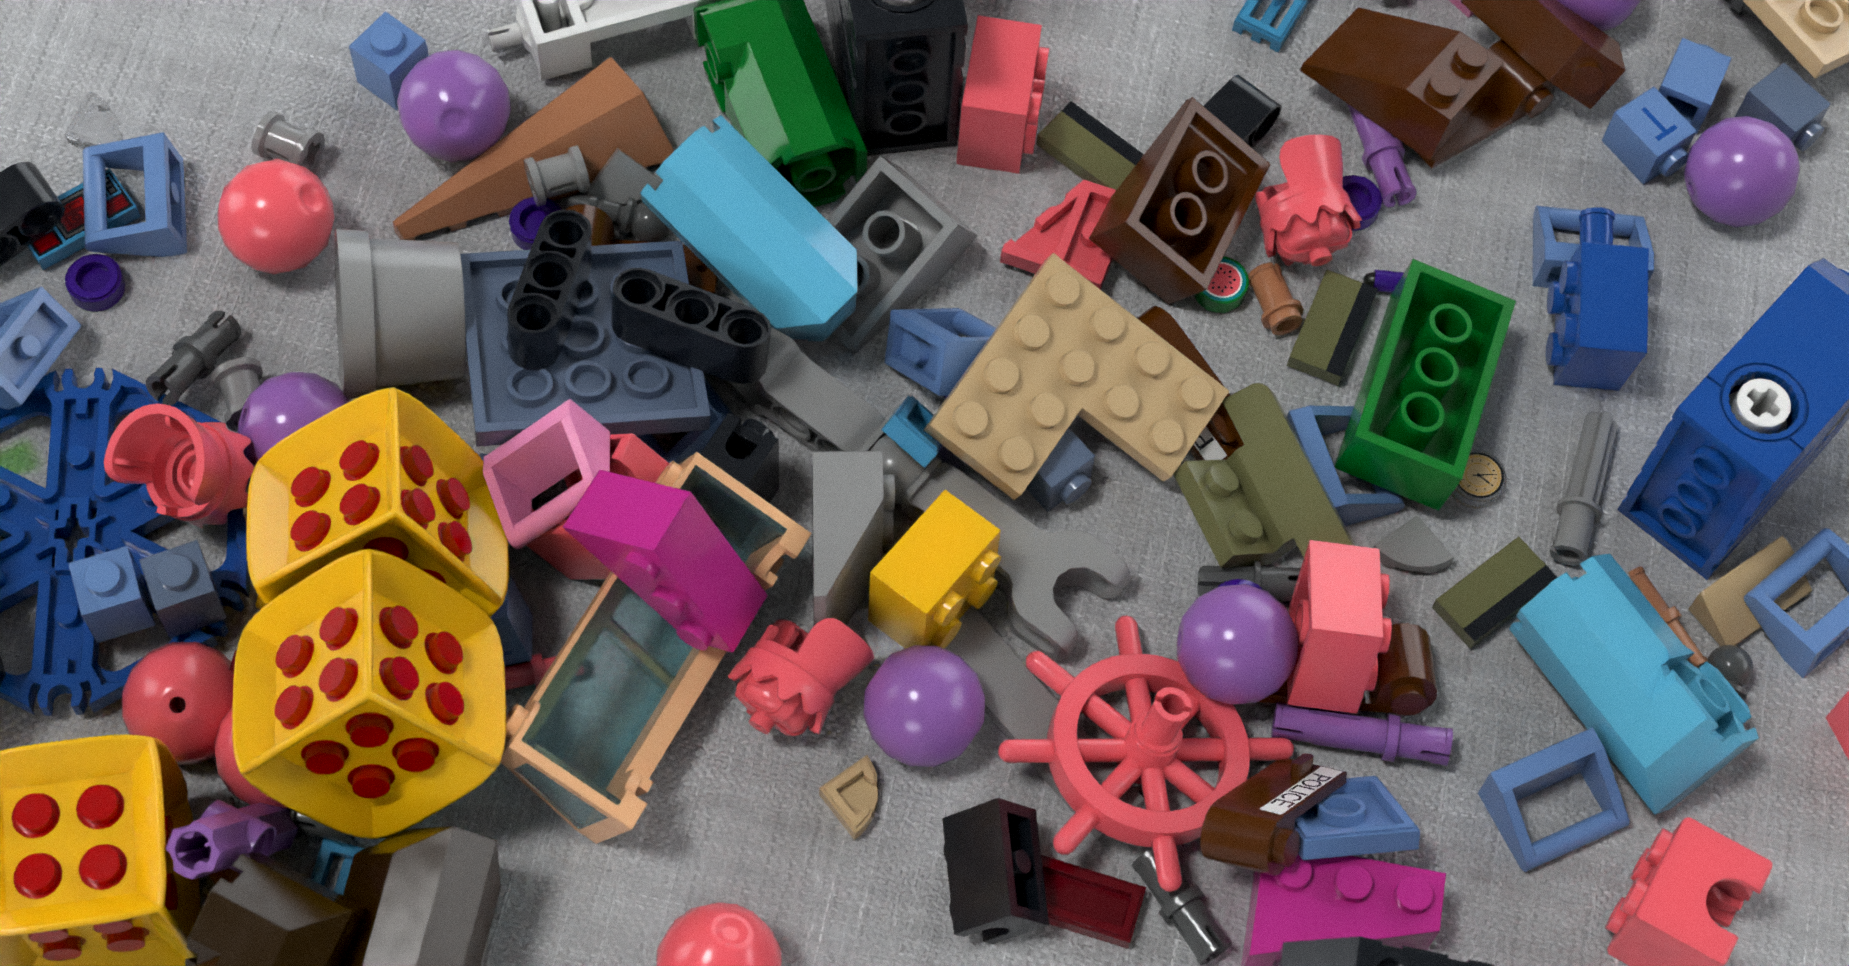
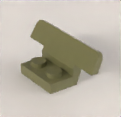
M1254 383L1225 398L1222 403L1244 445L1235 450L1227 460L1185 461L1173 474L1221 568L1254 566V561H1260L1261 566L1270 565L1296 546H1298L1304 558L1309 540L1355 546L1274 392L1264 384Z

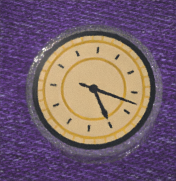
M1471 450L1463 478L1451 496L1458 503L1468 508L1482 509L1491 506L1498 500L1506 484L1507 477L1503 464L1498 458L1486 451Z

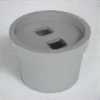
M335 229L337 336L340 383L343 395L351 399L374 392L376 388L463 378L465 371V305L462 263L458 243L369 238L368 231Z

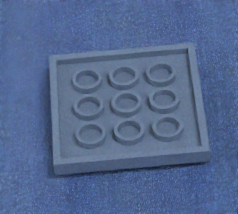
M682 241L591 246V272L560 356L554 364L540 370H527L517 366L511 360L508 353V307L530 250L460 254L465 305V345L476 447L504 444L569 399L607 428L610 434L633 433L635 435L709 430L710 410L703 371L627 343L616 336L611 325L613 283L621 272L630 268H645L689 284Z

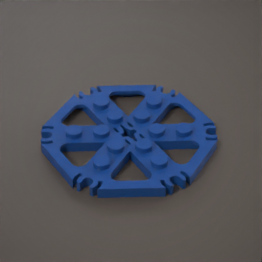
M95 368L94 382L87 388L77 387V377L73 369H65L62 381L55 370L42 377L21 406L10 410L0 408V434L35 416L51 418L46 488L0 466V536L6 538L0 541V613L38 593L32 668L20 675H12L6 672V676L0 686V698L35 715L33 705L36 695L37 702L44 715L52 716L54 700L59 695L65 693L72 695L71 707L75 714L83 715L88 704L85 692L91 690L92 694L89 702L90 708L93 713L122 698V691L131 669L141 660L139 659L118 671H107L99 666V643L96 642L81 616L68 563L128 546L142 573L151 610L157 614L139 559L168 549L143 536L175 520V518L156 513L158 507L150 498L146 484H124L116 481L110 483V477L104 469V457L107 445L114 432L116 421L122 415L131 413L142 406L162 404L166 394H163L157 401L150 395L145 384L112 369L113 380L110 389L109 382L102 368ZM61 381L64 390L58 391ZM180 401L170 405L181 410L196 422H221ZM243 508L235 509L228 513L226 559L218 569L211 571L222 605L231 607L239 612H242L245 606L236 591L242 592L247 597L250 594V575L246 553L247 523L243 516ZM77 519L83 534L88 538L78 540L77 548L73 549L72 557L65 541L61 538L71 535L72 528H75V521ZM223 621L204 626L213 635L203 633L201 631L202 628L173 637L169 643L198 642L213 648L218 645L215 636L225 637L228 629Z

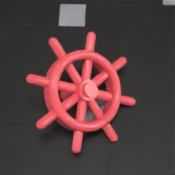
M1125 615L1117 619L1115 623L1119 655L1090 665L1076 677L1072 676L1041 651H1033L1026 657V668L1058 693L1061 698L1050 720L1047 739H1008L999 745L998 754L1000 759L1007 763L1049 764L1050 772L1060 794L1075 812L1053 838V847L1058 853L1068 855L1073 852L1095 828L1118 841L1152 848L1158 883L1163 890L1173 892L1179 889L1182 884L1177 846L1192 842L1201 837L1202 825L1210 806L1247 780L1250 761L1287 760L1294 753V745L1289 739L1283 737L1248 738L1244 724L1234 705L1204 696L1188 682L1178 661L1163 656L1143 654L1138 624L1133 617ZM1125 690L1131 722L1100 697L1111 692ZM1150 692L1157 693L1153 704L1151 703ZM1080 713H1083L1113 738L1077 739V724ZM1195 716L1207 730L1210 738H1183L1182 729ZM1218 761V779L1215 788L1182 762ZM1116 762L1118 766L1100 785L1092 776L1085 763ZM1165 779L1196 804L1184 809L1170 811ZM1134 783L1142 784L1146 809L1135 807L1120 800Z

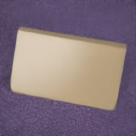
M1783 535L1705 588L1695 598L1688 610L1720 646H1736L1762 628L1746 605L1744 596L1794 554L1791 545ZM1802 576L1773 602L1783 611H1786L1812 592V588L1806 576Z

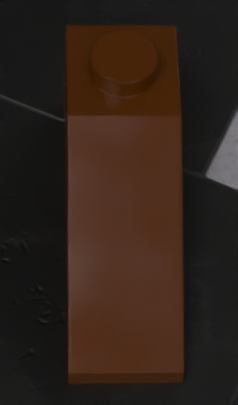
M1461 0L1463 5L1544 78L1589 109H1592L1626 70L1619 42L1557 0Z

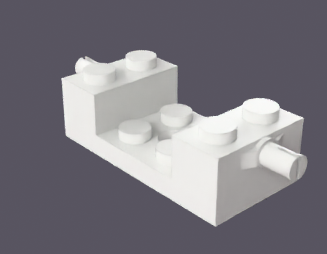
M513 0L517 11V22L490 30L487 29L486 32L492 52L523 43L524 47L533 56L541 81L593 67L590 43L684 17L687 20L693 38L696 39L693 8L722 0Z

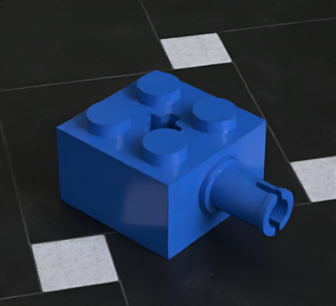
M1593 207L1580 212V245L1570 261L1565 260L1563 262L1559 279L1551 281L1549 285L1547 312L1548 314H1555V333H1549L1545 358L1547 365L1554 366L1553 385L1619 391L1647 354L1649 248L1613 245V220H1615V213L1607 208Z

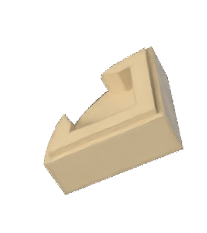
M868 755L819 788V796L854 840L857 839L870 825L878 804L877 773Z

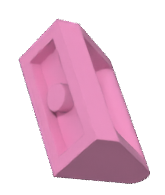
M571 399L493 450L483 459V475L506 538L512 547L521 549L568 518L598 471L610 472V431ZM579 468L583 477L581 481L532 513L533 498Z

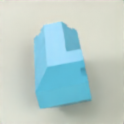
M720 115L713 120V133L705 126L700 127L663 161L655 172L663 180L656 191L647 183L640 192L642 202L745 306L763 313L770 321L772 328L792 339L825 341L855 311L857 299V249Z
M1595 555L1580 563L1586 572L1585 575L1580 578H1571L1566 572L1548 584L1519 610L1516 617L1520 621L1513 622L1509 630L1587 729L1593 727L1607 755L1653 814L1656 815L1675 807L1759 739L1756 728L1744 729L1743 724L1752 717L1749 707L1722 673L1707 661L1699 668L1688 662L1687 659L1695 652L1683 645L1612 555Z

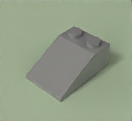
M881 155L827 219L857 249L856 308L832 334L851 352H858L889 324L891 310L907 309L947 273L978 236L905 170Z
M883 451L812 452L813 626L825 618H835L848 625L869 588L870 572L882 560V544L893 543L894 475H883Z

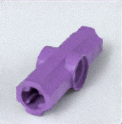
M221 800L214 801L204 811L200 819L194 820L189 825L173 829L166 846V850L170 853L174 862L173 871L191 880L228 868L241 874V870L232 866L241 854L260 852L268 857L274 852L291 847L298 827L291 820V809L272 806L262 802L238 809Z

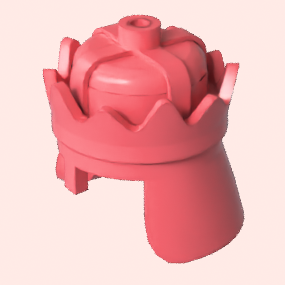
M1330 135L1300 136L1286 141L1280 149V164L1287 182L1265 187L1261 192H1257L1254 198L1259 209L1260 227L1268 258L1274 256L1277 251L1286 266H1291L1294 262L1303 263L1304 265L1321 266L1332 260V253L1348 246L1352 238L1351 228H1360V221L1362 219L1351 203L1348 193L1343 189L1341 142Z
M166 404L142 406L126 416L113 432L104 457V469L107 475L114 481L124 484H146L150 498L158 507L156 513L171 516L202 529L203 525H223L227 522V514L230 511L247 507L248 494L246 488L254 466L244 455V449L251 443L249 437L228 430L223 422H196L181 410Z
M825 618L817 622L809 633L792 621L778 619L774 624L767 627L754 647L748 649L745 656L729 673L728 678L733 681L740 679L736 687L735 696L747 708V713L752 716L748 721L749 724L758 731L769 734L772 728L775 727L785 735L798 736L804 733L809 726L811 732L820 734L827 714L834 704L836 693L874 660V654L868 644L857 633L835 618Z

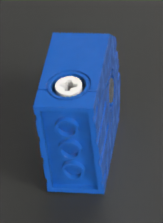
M1825 258L1808 265L1677 407L1672 416L1673 419L1665 427L1656 443L1657 446L1651 451L1641 468L1642 471L1635 478L1627 492L1626 498L1617 509L1706 580L1713 575L1849 419V273L1838 269Z

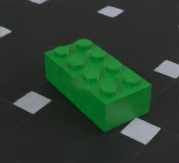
M1412 259L1391 293L1334 467L1439 511L1463 478L1516 301Z

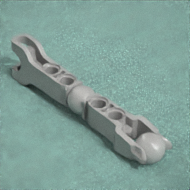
M771 327L768 364L765 374L759 380L748 384H738L720 378L754 414L758 416L765 415L814 452L883 451V475H894L895 504H902L900 514L909 518L913 524L944 490H947L999 528L1001 533L998 554L1001 556V561L995 570L994 579L998 581L996 588L1004 594L1007 601V618L1012 632L1019 639L1035 650L1043 652L1052 660H1066L1076 649L1078 635L1075 624L1055 604L1054 595L1063 588L1080 587L1102 599H1112L1118 596L1130 583V571L1125 561L1087 531L1064 530L1056 533L1044 532L954 466L946 464L940 457L937 456L924 468L881 430L888 419H885L871 404L800 351L797 343L782 332Z

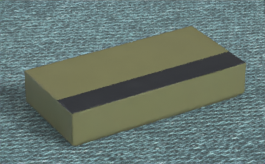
M1072 101L1037 134L1036 145L1083 180L1115 190L1119 188L1144 155Z
M1326 269L1289 356L1287 366L1338 386L1378 289Z
M1518 536L1438 597L1432 608L1461 640L1472 649L1516 615L1523 606L1558 577Z

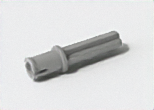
M1591 411L1586 415L1566 495L1557 503L1556 510L1560 515L1553 545L1550 548V555L1554 560L1566 565L1576 566L1587 560V550L1593 525L1599 522L1602 517V509L1598 504L1618 427L1617 422L1613 420V415L1606 411L1601 413Z

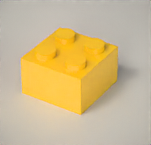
M944 490L870 572L868 621L904 648L924 645L940 646L945 649L960 630L962 622L959 619L971 606L976 609L982 607L997 587L998 581L994 578L995 570L1001 561V556L998 554L1001 530L950 492Z

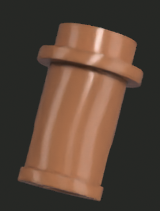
M1272 262L1255 267L1248 274L1249 284L1253 288L1263 311L1261 316L1263 326L1270 329L1275 335H1285L1296 330L1302 324L1303 319L1301 315L1304 308L1299 300L1293 299L1282 275L1281 267L1278 263L1273 265Z

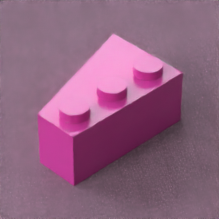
M599 470L563 525V528L672 625L681 640L696 649L707 650L710 646L733 653L768 596L690 491Z
M1299 854L1290 867L1285 866L1279 875L1271 876L1254 871L1241 966H1272L1283 943L1293 941L1360 936L1383 941L1382 944L1401 948L1403 945L1428 950L1440 932L1446 873L1356 856L1302 860Z

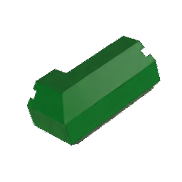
M722 0L693 8L698 47L704 46L707 58L702 63L719 110L726 112L731 125L814 208L838 200L846 193L843 183L853 175L857 184L867 172V150L804 0Z

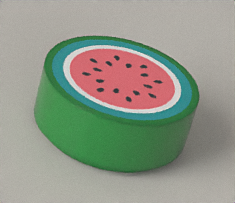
M1224 256L1207 290L1194 294V297L1203 308L1216 313L1233 311L1245 299L1249 286L1248 274L1238 261Z

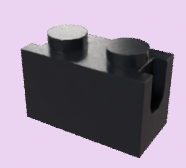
M728 412L700 454L770 503L779 490V439L763 423L749 418L741 424V418ZM707 472L697 479L698 482L750 534L763 512ZM703 507L717 528L728 533Z
M996 798L942 818L945 840L944 856L947 862L951 900L949 909L953 920L954 935L965 937L982 931L983 942L995 944L1049 926L1036 809Z

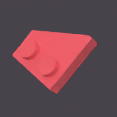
M1087 180L1081 181L1065 195L1062 203L1049 207L1035 219L1034 227L1015 242L1012 239L1006 242L1001 251L1000 262L1036 274L1043 262L1054 253L1101 290L1113 258L1093 243L1089 237L1116 190Z

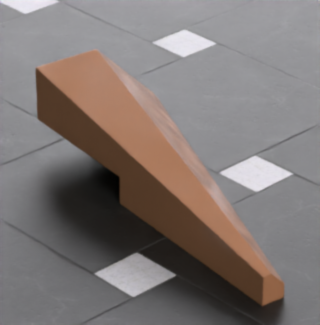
M609 57L393 221L394 231L401 240H415L416 236L449 227L451 232L465 228L467 221L496 212L499 217L509 215L516 204L526 198L533 197L524 168V159L532 157L535 161H540L568 153L569 147L578 145L591 184L617 147L644 167L662 164L674 152V149L644 93L614 59ZM572 191L549 199L556 201L579 194L580 191Z

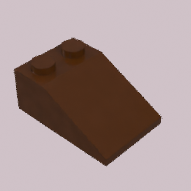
M1358 7L1302 64L1300 71L1430 161L1484 102L1505 61L1461 31Z
M1191 97L1183 103L1112 195L1089 239L1168 305L1207 290L1271 164L1195 98Z

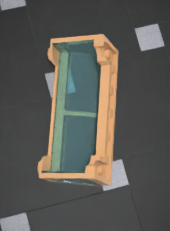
M698 452L681 464L671 461L655 482L690 491L764 591L773 587L778 579V576L775 574L784 562L782 556L787 554L792 559L798 557L812 534ZM611 571L525 707L516 704L507 714L506 739L501 763L576 831L597 844L630 831L647 806V803L638 798V796L647 793L654 782L649 779L727 651L710 646L707 650H699L685 643L678 637L676 629Z

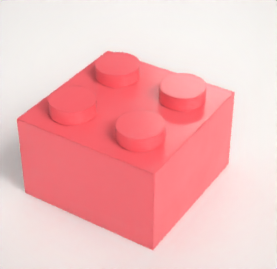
M977 16L961 106L956 164L1020 174L1023 153L1033 155L1050 49L1039 47L1042 25Z
M1309 540L1288 609V613L1298 633V651L1294 670L1287 678V705L1357 714L1365 691H1374L1378 676L1377 655L1378 653H1387L1392 632L1391 619L1384 618L1382 615V609L1385 608L1388 600L1390 581L1388 574L1380 572L1379 549Z

